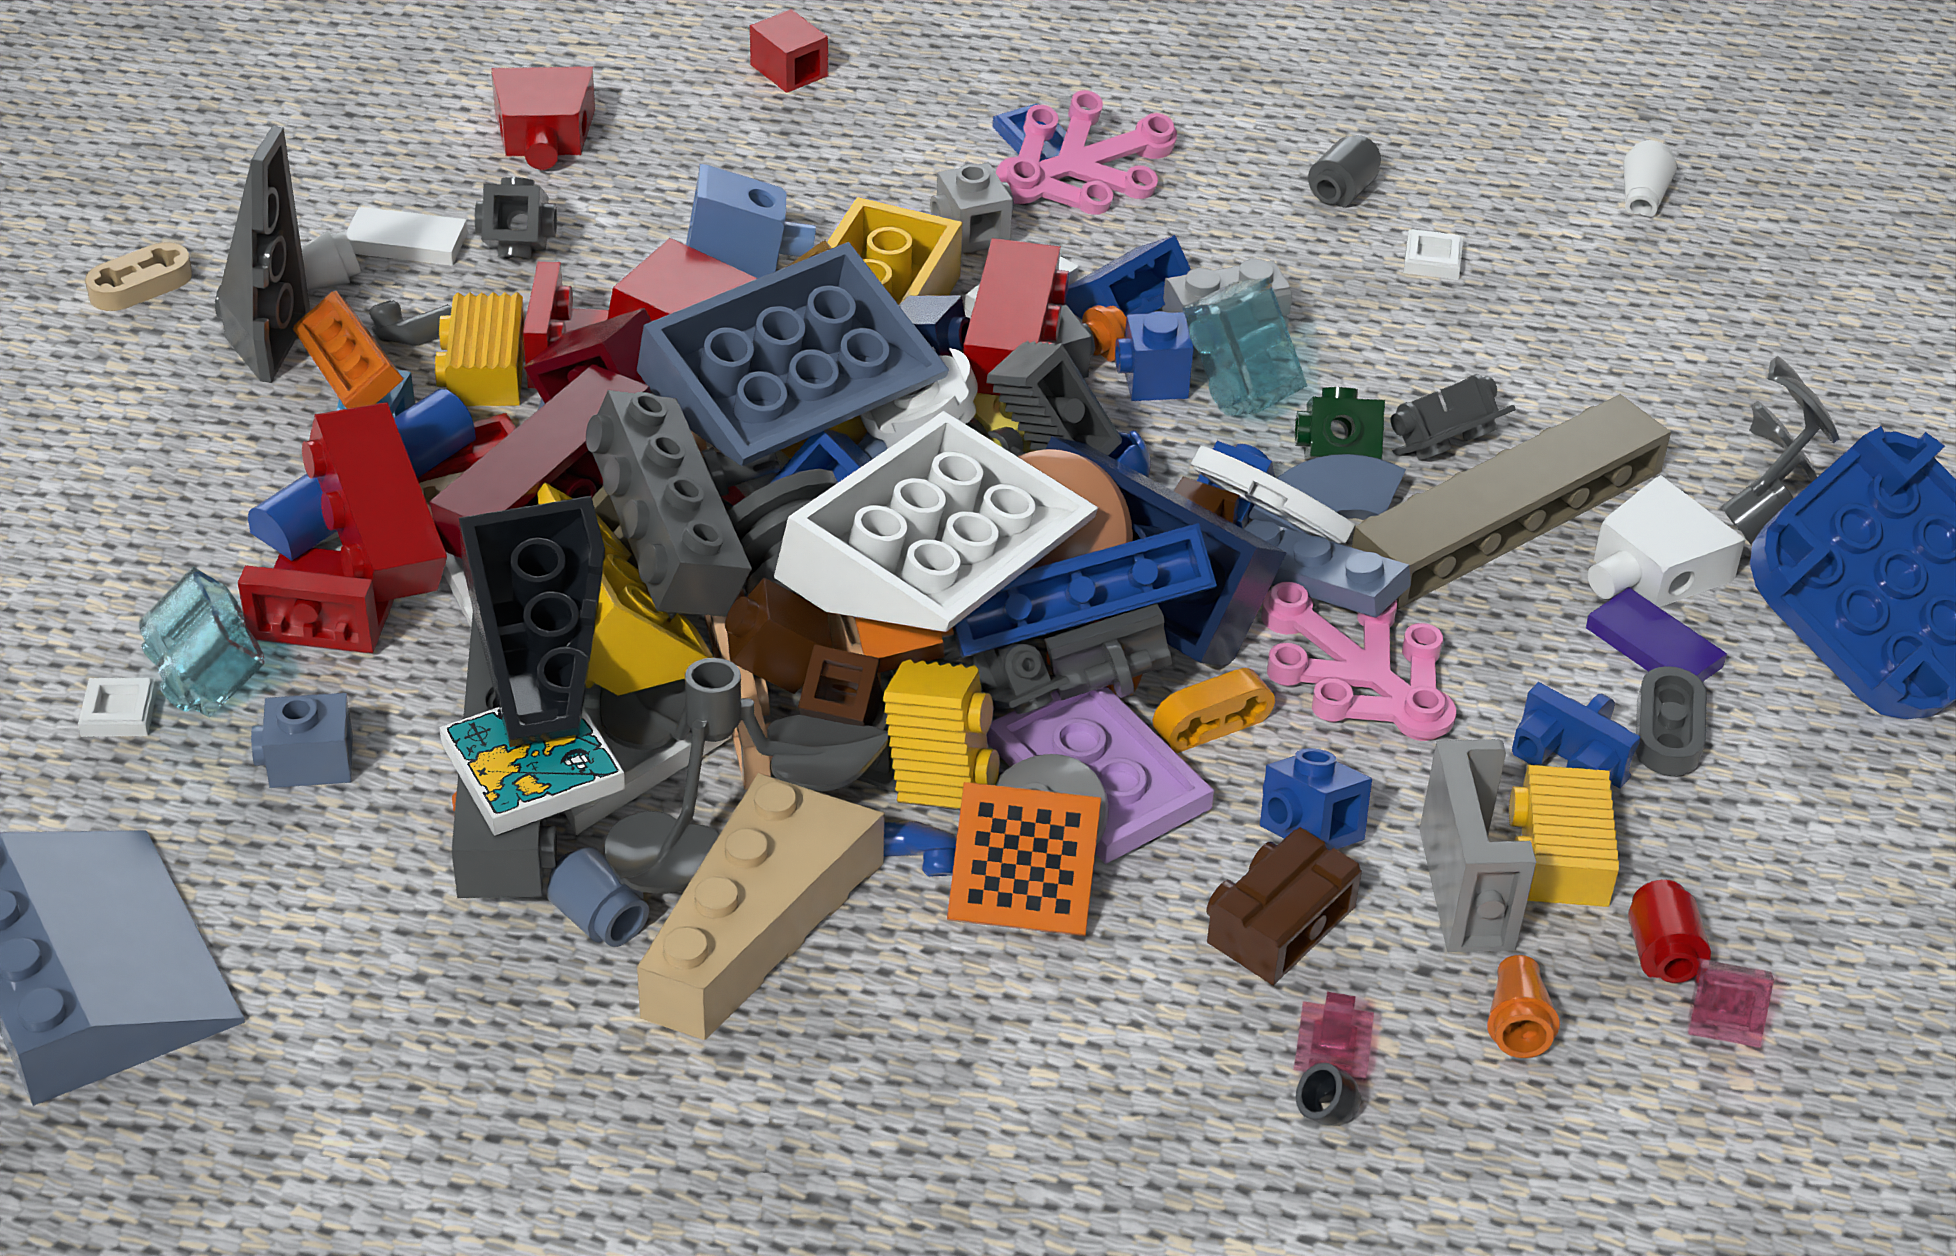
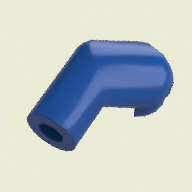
M918 821L884 822V857L923 855V872L928 877L952 876L957 841L954 834Z

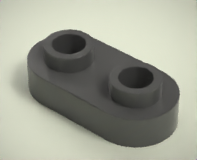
M1664 666L1649 671L1642 680L1637 699L1636 734L1641 738L1635 752L1640 762L1656 773L1668 776L1685 775L1696 769L1700 763L1706 741L1707 691L1703 682L1695 674L1682 668Z

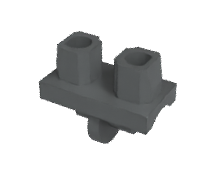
M1152 604L1108 617L1105 620L1087 626L1079 625L1049 634L1050 638L1045 639L1052 674L1067 676L1070 682L1056 688L1061 700H1066L1113 684L1118 696L1122 698L1134 694L1132 677L1172 665L1171 654L1165 637L1164 617L1158 604Z

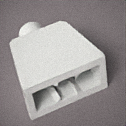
M1660 475L1605 518L1600 528L1593 560L1596 564L1588 570V581L1593 591L1603 599H1610L1630 587L1656 606L1662 607L1735 580L1745 538Z

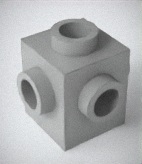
M989 162L966 164L956 169L937 172V195L931 196L930 199L931 215L962 222L961 254L988 249L992 238L1010 240L1011 218L1014 209L1012 192L1007 182L1000 181Z

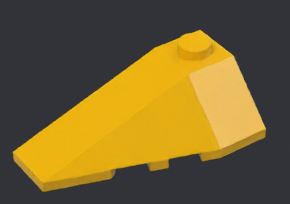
M544 483L537 492L538 505L573 499L547 483ZM596 514L605 547V559L586 688H591L595 683L616 695H622L684 679L685 672L691 664L701 659L714 658L697 629L686 616L677 613L671 619L667 612L656 610L646 583L640 578L639 570L627 562L632 554Z

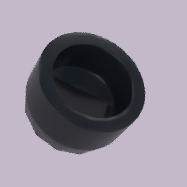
M1318 1063L1310 1067L1301 1077L1296 1090V1104L1304 1117L1325 1126H1340L1352 1120L1359 1110L1361 1093L1358 1091V1084L1348 1072L1330 1063ZM1331 1102L1326 1109H1323L1321 1103Z

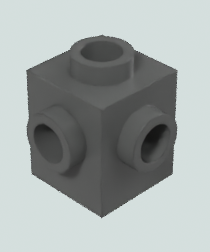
M505 177L501 178V184H483V201H477L475 205L476 234H481V240L490 249H498V258L510 259L519 257L530 260L532 250L546 251L547 237L556 236L557 206L554 203H549V196L541 186H534L535 181L532 179ZM518 214L527 215V229L512 230L511 220Z

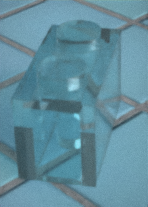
M1269 277L1233 282L1182 308L1189 325L1190 339L1198 350L1209 380L1210 394L1217 403L1219 410L1225 415L1259 413L1308 386Z

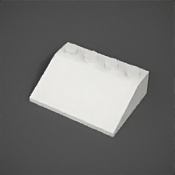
M943 411L790 515L787 519L774 578L825 612L947 632L1094 519L1098 507Z

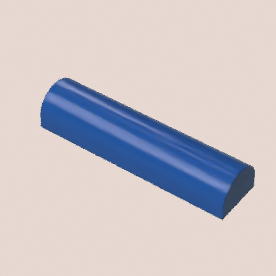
M446 389L434 391L394 417L417 478L476 440L474 422L467 407L454 393ZM307 474L261 502L248 513L250 533L291 561L337 532V530H329L327 528L321 508L322 489L318 479H311Z
M1199 523L1023 572L953 626L954 637L962 658L1215 588L1217 585Z

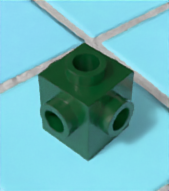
M1322 388V397L1313 396L1307 401L1306 411H1297L1295 446L1305 447V460L1341 454L1363 455L1382 460L1385 400L1358 399V389ZM1332 422L1338 423L1344 428V439L1338 438L1332 433Z

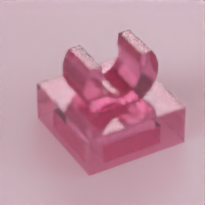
M1700 959L1688 1016V1034L1760 1047L1774 983L1772 972Z
M1327 992L1325 1005L1303 1001L1293 1070L1306 1072L1315 1064L1330 1063L1348 1072L1355 1080L1365 1082L1374 1012L1355 1010L1356 996Z

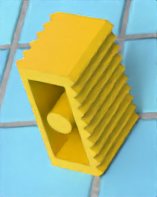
M458 292L453 296L451 315H441L439 321L441 350H447V352H436L435 355L437 387H447V390L454 393L465 406H520L524 362L523 329L525 325L523 296L516 292L510 296L504 292L498 296L492 292L487 296L481 292L475 296L469 292L466 296H463Z
M911 659L902 662L884 691L883 702L886 703L884 711L887 714L886 724L889 725L887 734L890 736L889 747L892 748V769L895 770V791L898 792L897 802L960 809L964 782L996 785L998 779L999 754L995 749H988L986 736L993 717L992 697L989 693H981L979 669L975 665L965 668L962 664L953 667L950 663H946L940 666L937 662L926 664L923 660L914 663Z
M1527 765L1523 787H1512L1509 800V825L1521 827L1522 836H1516L1515 841H1531L1536 859L1527 901L1609 907L1619 871L1617 840H1615L1616 830H1614L1615 820H1613L1614 810H1612L1613 800H1611L1612 790H1610L1611 780H1609L1610 771Z

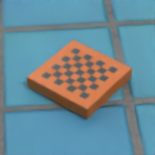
M964 782L947 920L1086 937L1101 797Z

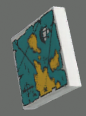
M499 707L440 727L441 744L494 836L625 790L624 771L584 708L582 710L578 735L509 747Z

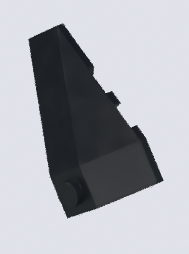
M587 496L460 517L459 530L463 570L509 747L578 735L605 559V547L592 497Z

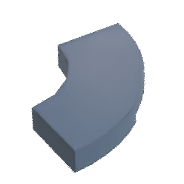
M1341 454L1318 457L1302 462L1278 476L1277 479L1321 502L1346 519L1356 518L1365 520L1370 516H1377L1387 511L1406 469L1378 458ZM1254 505L1248 515L1253 520L1269 521L1278 526L1305 533L1286 520L1257 505Z

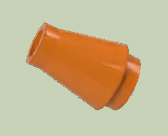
M1525 955L1507 957L1499 964L1497 969L1498 981L1487 1021V1029L1491 1038L1504 1053L1516 1058H1532L1544 1053L1551 1046L1553 1039L1559 1031L1560 1020L1541 979L1538 963Z

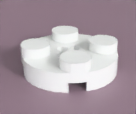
M950 348L953 357L947 355L939 356L949 369L946 378L861 414L860 417L867 432L874 438L884 440L886 447L890 448L943 411L964 424L968 423L976 413L973 400L978 391V383L967 357L959 350Z

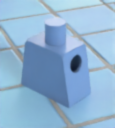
M700 164L686 241L687 246L756 278H760L776 271L779 254L801 257L814 247L816 226L785 221L787 192L782 187L710 165Z

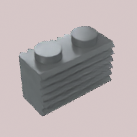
M1026 341L1020 344L988 373L987 383L994 384L993 393H1000L999 402L1006 403L1005 412H1012L1011 421L1019 422L1018 431H1025L1024 440L1031 441L1030 449L1045 450L1051 436L1085 443L1106 455L1112 453L1122 443L1121 436L1062 343L1056 345L1054 342L1049 345L1048 342L1036 344L1035 341L1031 343Z

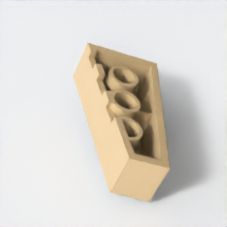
M758 773L637 966L640 1019L706 1040L764 983V977L784 957L788 959L805 942V937L827 915L831 916L848 900V894L865 877L870 878L883 865L884 813Z

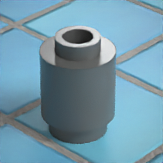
M1361 135L1344 137L1338 140L1309 170L1308 183L1314 196L1327 204H1335L1343 208L1350 205L1379 173L1381 154L1378 147L1372 140Z

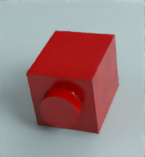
M787 10L750 25V65L784 92H791L828 76V36L794 10Z

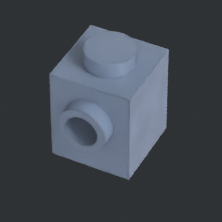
M347 693L265 698L263 725L252 726L251 747L254 765L266 766L269 788L351 783L353 733Z

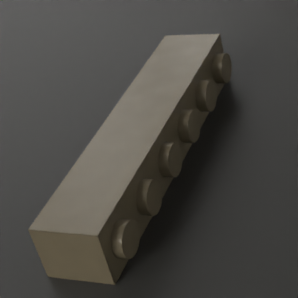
M1619 394L1597 406L1588 407L1581 414L1555 427L1544 429L1539 435L1511 449L1502 450L1495 457L1467 471L1456 473L1451 479L1423 493L1412 495L1405 502L1377 516L1366 518L1354 528L1352 548L1365 552H1374L1382 557L1409 564L1411 586L1396 599L1398 610L1661 473L1671 431L1623 395Z

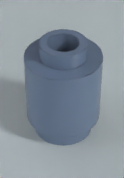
M587 847L569 852L557 861L556 868L551 869L547 886L549 901L593 941L598 943L604 941L611 947H618L634 938L644 927L649 915V906L643 900V892L633 890L626 884L621 885L607 863L605 856L597 849Z

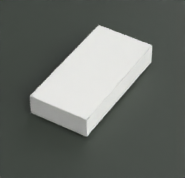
M367 207L358 208L346 231L355 254L452 266L468 233L466 219Z

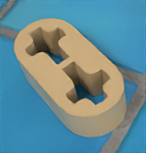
M160 242L99 264L86 274L85 284L89 301L97 309L118 311L178 289L187 284L192 277L190 256L187 249L180 244Z

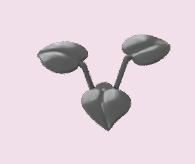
M1779 356L1770 361L1768 380L1785 386L1794 400L1803 408L1805 428L1793 441L1783 423L1759 401L1752 404L1753 422L1749 431L1754 435L1764 437L1776 443L1785 451L1762 477L1721 506L1736 528L1743 533L1750 545L1764 525L1794 499L1781 481L1798 464L1803 467L1812 482L1817 478L1812 464L1802 451L1803 447L1819 429L1824 432L1832 443L1840 439L1835 425L1820 399L1803 383L1795 370Z
M705 658L694 662L687 668L685 679L622 695H616L602 687L600 695L601 724L605 733L614 742L636 750H653L666 744L672 737L681 741L685 740L689 733H692L683 804L678 819L659 811H643L623 817L608 832L604 844L605 859L621 885L626 884L633 890L667 894L679 892L687 888L720 835L714 828L690 824L695 812L705 741L717 742L727 739L732 735L741 720H743L758 752L762 755L773 756L771 771L777 779L817 792L833 791L845 787L859 778L887 746L889 741L888 731L866 724L865 727L797 714L773 721L768 726L766 738L754 715V701L750 698L741 699V672L734 663L721 658Z

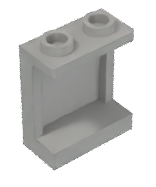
M1500 739L1436 741L1419 830L1447 952L1516 950L1536 859L1531 841L1489 842L1488 840L1506 756L1504 743Z

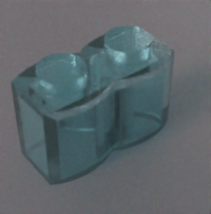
M192 567L139 620V629L145 640L141 647L145 655L158 667L159 674L163 680L160 683V689L164 696L182 711L189 712L191 709H194L210 718L265 663L261 647L245 626L243 611L235 597L224 584L195 567Z

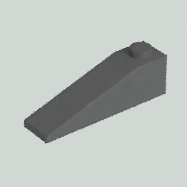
M277 126L271 127L251 159L222 283L217 290L215 298V312L217 317L222 318L225 338L259 381L272 383L298 337L293 330V325L310 311L284 127Z

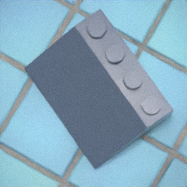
M849 242L645 324L643 326L637 372L645 383L650 386V390L654 395L677 398L690 430L740 466L749 464L946 378L949 372L945 363Z
M146 830L0 832V1034L32 1106L245 1023L244 1016Z

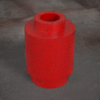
M1655 880L1641 886L1633 895L1632 904L1628 911V920L1643 972L1650 978H1661L1669 983H1681L1690 980L1707 967L1711 958L1710 946L1695 898L1681 884L1672 880Z

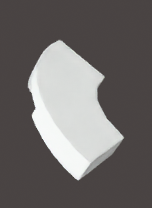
M1200 445L1191 462L1195 471L1220 488L1239 494L1240 498L1279 516L1305 533L1323 537L1328 541L1340 544L1341 542L1346 543L1355 527L1354 523L1298 489L1255 467L1213 449Z

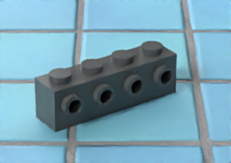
M608 390L597 415H593L588 422L586 445L588 450L593 453L603 478L604 490L610 495L620 520L622 534L628 539L638 564L640 578L646 583L656 610L727 617L752 568L677 398L661 397L647 392L628 393Z

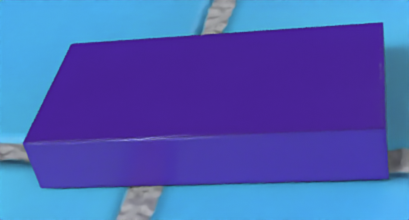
M1630 587L1588 615L1586 629L1648 672L1658 667H1678L1695 674L1704 682L1724 667L1727 656L1726 652Z

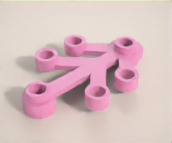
M1081 90L1072 97L1068 110L1071 120L1058 156L1039 162L1044 141L1051 139L1055 134L1058 115L1049 106L1034 105L1028 110L1024 123L1026 135L1019 156L1003 160L998 165L996 174L1001 182L1008 183L1014 204H1027L1043 197L1078 208L1088 214H1102L1110 208L1113 199L1112 190L1125 193L1131 198L1145 199L1154 194L1158 183L1156 173L1149 167L1137 165L1124 172L1102 164L1134 153L1149 159H1159L1168 156L1172 152L1177 139V131L1173 121L1164 114L1151 113L1137 123L1135 130L1084 147L1090 127L1099 120L1103 101L1096 93ZM1081 107H1087V108H1089L1090 110H1085V109H1083V108H1081ZM1035 121L1043 122V123H1045L1046 125L1039 124V123H1037V122H1035ZM1070 176L1086 181L1081 189L1057 179ZM1135 182H1141L1146 186L1138 185ZM1090 197L1098 198L1101 201L1092 200Z
M1281 582L1276 584L1266 594L1263 600L1261 618L1270 630L1280 634L1301 633L1334 659L1308 658L1306 651L1293 643L1277 644L1269 652L1267 674L1275 683L1286 686L1295 685L1300 682L1316 683L1312 700V710L1316 716L1332 722L1341 721L1345 718L1394 722L1404 735L1420 741H1430L1445 735L1452 729L1455 723L1456 707L1454 702L1448 695L1436 689L1435 662L1440 657L1443 635L1438 628L1427 623H1416L1409 626L1405 631L1402 653L1411 662L1410 685L1390 670V627L1395 621L1397 600L1389 605L1377 618L1357 612V619L1363 626L1364 649H1362L1313 611V601L1308 597L1307 590L1300 584ZM1351 686L1372 688L1381 696L1353 695Z

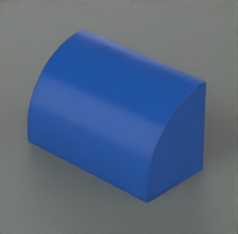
M1176 235L1137 247L1069 285L1065 304L1080 319H1082L1086 310L1097 305L1104 307L1115 306L1126 317L1132 314H1149L1165 305L1163 300L1165 278L1187 275L1191 268Z

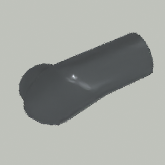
M394 300L385 301L371 307L369 315L375 325L371 329L381 340L418 346L439 338L440 316L451 315L452 307L447 304L414 317H402L401 307L398 302Z

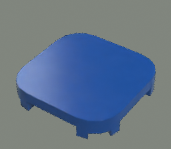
M1882 426L1863 435L1850 449L1764 525L1753 541L1750 567L1755 586L1770 608L1861 701L1880 715L1907 720L1925 718L1935 715L1956 701V479L1934 458L1945 447L1927 432L1920 438L1896 431L1884 432Z

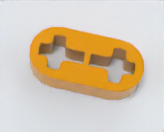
M1236 669L1180 689L1169 695L1155 710L1152 719L1153 727L1175 753H1179L1263 722L1273 710L1275 696L1253 669Z

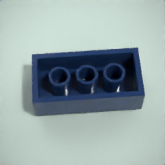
M1051 436L1046 449L1063 450L1086 457L1098 464L1112 477L1123 494L1129 509L1133 541L1199 523L1217 586L1209 590L1159 603L1158 606L1163 613L1165 637L1169 646L1199 663L1228 666L1235 659L1287 552L1085 443Z

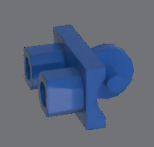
M1537 682L1528 692L1523 718L1515 732L1512 752L1514 756L1531 765L1542 764L1554 752L1568 760L1566 768L1610 771L1609 780H1611V784L1620 789L1630 779V764L1641 737L1611 720L1615 705L1612 698L1601 693L1596 695L1585 706Z

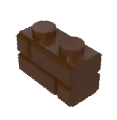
M1301 827L1293 830L1278 845L1273 842L1265 843L1252 859L1248 873L1237 883L1229 879L1225 880L1212 894L1206 909L1207 915L1210 916L1207 943L1274 986L1356 907L1362 874L1359 863L1335 848L1328 850L1324 841Z

